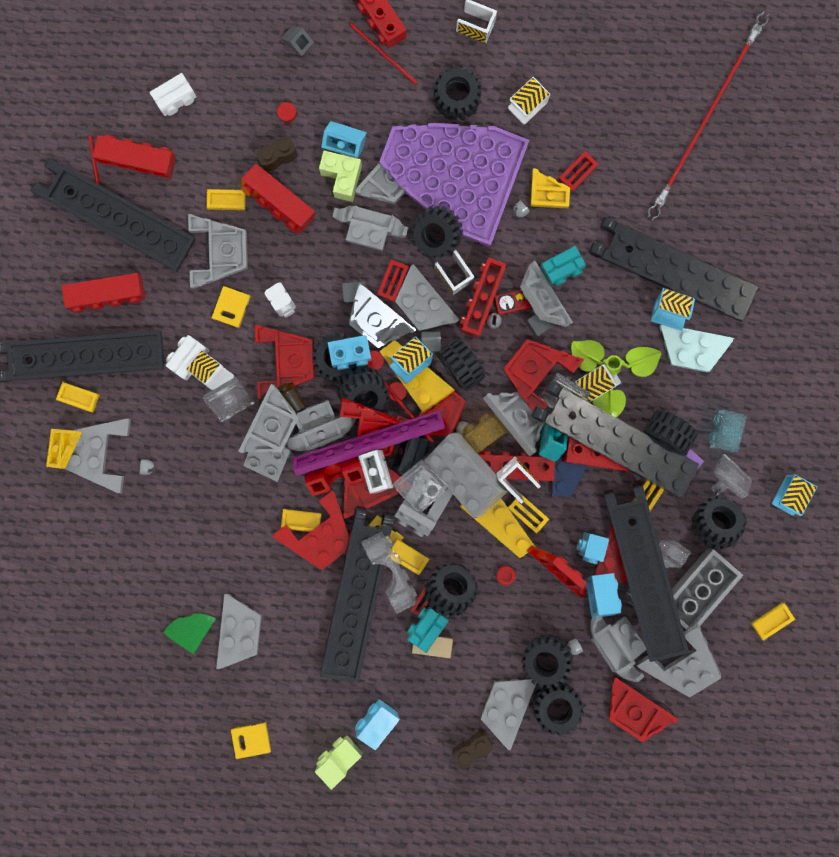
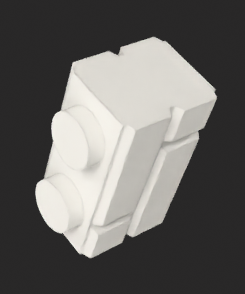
M182 73L150 91L151 96L164 116L175 114L179 107L190 105L193 103L194 98H196L194 91Z
M277 283L265 291L266 297L279 316L286 318L295 312L296 306L281 283Z
M189 335L181 338L177 345L179 348L175 353L169 354L166 359L168 363L165 365L184 380H188L192 375L186 368L201 350L206 354L210 351Z
M375 450L359 456L370 494L393 488L382 450Z

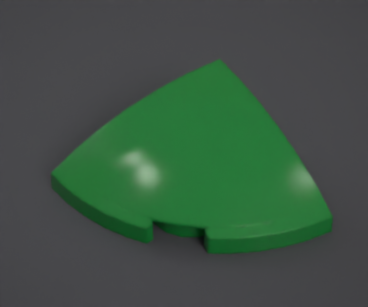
M193 613L192 616L176 619L163 633L187 651L195 654L216 618L207 614Z

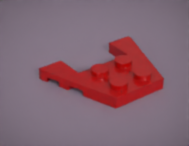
M255 325L256 343L275 342L277 381L257 382L258 399L268 391L271 384H274L278 389L284 383L289 384L293 382L297 386L315 379V366L312 353H314L313 340Z
M527 339L505 366L504 372L531 412L535 406L545 410L549 404L533 393L556 363L574 374L584 359Z
M454 391L425 413L421 410L419 417L440 410L445 428L428 434L430 436L442 437L452 434L466 405V401ZM397 416L398 424L408 421L404 417Z
M342 398L340 417L359 419L356 437L398 424L397 418ZM394 445L380 449L383 451L384 457L392 455Z
M331 490L319 499V502L329 513L330 517L302 538L298 539L287 524L272 534L276 540L321 570L347 551L349 534L334 490Z

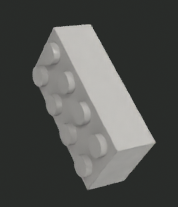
M460 433L449 434L425 459V462L474 519L484 516L508 492L506 487L498 480L497 475Z
M707 548L672 588L682 628L685 631L697 623L701 626L743 576L714 549Z

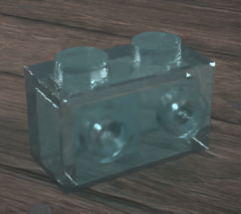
M721 410L719 413H716L714 417L715 429L709 437L710 448L731 454L738 453L747 415L728 410Z

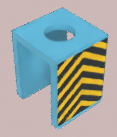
M663 288L655 300L650 321L682 331L685 319L690 320L695 299Z
M414 337L391 357L393 363L390 365V368L407 384L431 364L433 354L417 337Z
M796 474L786 475L772 501V505L790 515L797 514L802 516L817 486Z

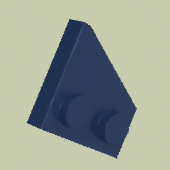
M562 458L555 461L551 496L572 497L587 465L562 462Z

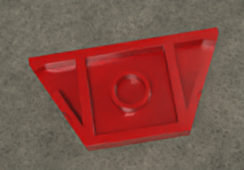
M389 467L388 471L393 488L378 493H369L366 480L348 485L345 479L344 518L346 519L354 515L356 506L367 509L412 488V486Z
M612 524L607 536L609 542L604 561H598L593 576L614 574L618 583H628Z
M532 545L529 547L527 552L579 598H584L587 594V582L582 579L583 575L579 571L568 567V562L560 556L557 557Z
M613 677L608 719L641 742H644L653 734L664 730L663 728L679 720L617 677Z

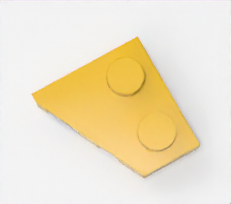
M533 168L530 206L569 208L570 187L558 183L554 178L547 177L538 172V169Z
M51 429L46 467L65 469L82 432Z

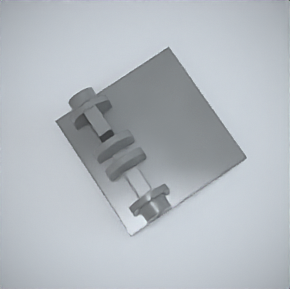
M284 447L282 453L248 452L243 466L278 482L287 458L290 457L292 451L288 447Z

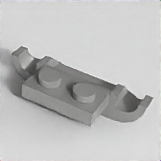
M348 206L342 209L335 208L332 216L337 221L350 225L346 242L383 251L387 235L405 238L408 227L404 226L393 215L382 214L358 206Z
M327 399L296 412L299 416L296 422L299 432L296 435L290 436L285 445L289 449L296 451L313 450L343 437L351 429L356 419L340 417L339 415L335 416Z
M626 616L621 617L612 625L606 624L602 617L592 618L590 625L591 640L612 672L627 680L639 682L644 675L633 666L636 664L634 659L646 650V646Z

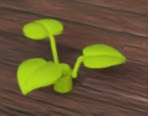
M592 340L573 341L571 347L572 356L584 359L583 363L579 366L581 370L592 372L596 369L597 364H605L613 378L620 372L621 366L631 368L632 373L638 377H647L655 371L661 356V351L657 349L637 347L631 349L626 354L628 364L615 355L601 362L605 352L600 343ZM613 389L593 400L594 406L616 418L622 413L626 404L624 393L621 390L613 391Z

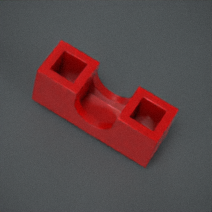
M359 456L305 473V484L312 496L331 491V483L339 477H345L348 485L362 482L366 479Z

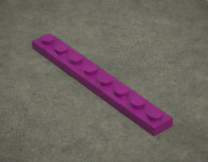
M439 410L294 457V472L298 476L375 450L399 444L412 438L436 432L445 428L441 412Z

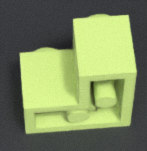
M323 151L319 167L321 175L336 179L333 189L335 198L353 202L362 168L361 159Z
M347 735L343 739L339 737L332 745L334 748L329 752L327 750L324 751L316 763L315 773L331 790L346 776L347 770L362 757L363 752Z

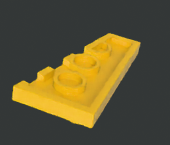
M394 340L383 348L380 353L388 364L391 365L393 363L391 357L403 346ZM428 367L407 384L400 379L423 413L455 391Z
M502 499L484 516L475 518L478 523L519 558L528 553L527 550L531 545L535 546ZM461 505L460 507L470 515L464 506Z

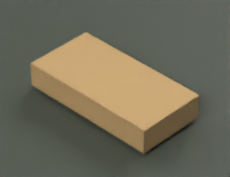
M438 636L427 653L413 644L412 653L451 658L453 638Z

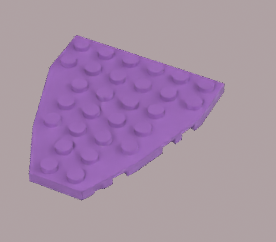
M429 123L423 126L409 125L408 127L394 126L391 129L379 164L405 193L425 210L435 206H439L440 209L443 206L447 207L448 212L452 210L454 211V217L458 215L460 218L457 221L462 223L460 230H463V237L490 247L529 140L495 126H459V124Z

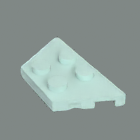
M660 325L670 365L702 372H710L734 339L685 328L679 331Z

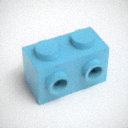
M330 121L324 130L321 148L358 159L364 148L367 132Z
M367 335L328 342L333 368L337 367V370L347 369L351 364L364 366L368 364V361H372Z
M584 532L583 538L579 539L577 544L578 554L583 556L582 560L597 564L598 561L603 562L609 539Z
M614 574L595 575L585 579L592 618L621 613L622 604L620 598H618V582Z
M380 699L369 707L367 715L360 719L355 726L357 738L376 750L400 720L397 711Z

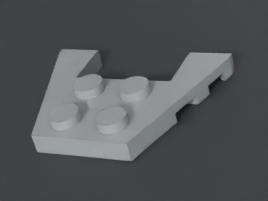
M188 214L190 233L209 232L210 269L190 270L191 289L248 269L247 231L245 229Z
M131 419L72 430L80 431L82 434L65 469L116 493H122L124 476L104 474L109 435L129 436Z
M698 623L684 631L685 639L694 647L688 654H684L666 667L659 661L650 662L647 655L637 662V667L688 697L695 695L721 679L719 668L708 648L707 641Z

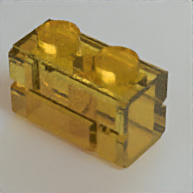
M495 413L492 415L485 414L478 419L480 421L478 425L474 426V424H471L464 430L465 434L463 437L477 453L508 432V429Z

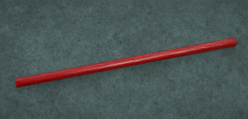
M353 23L350 24L360 36L413 84L416 85L418 83Z
M88 136L95 175V182L100 186L96 160L93 158V139L92 136Z
M385 382L389 393L394 397V399L403 408L407 415L411 419H414L415 417L412 415V413L408 410V408L403 404V402L398 398L394 391ZM425 434L426 438L430 441V443H433L434 440L431 438V436L429 434Z

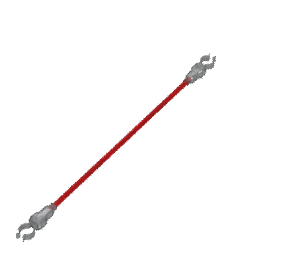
M758 17L756 18V24L749 31L750 34L742 53L665 188L655 198L654 205L658 207V216L660 214L659 208L665 205L673 181L751 44L761 34L762 26H765V24L759 25Z

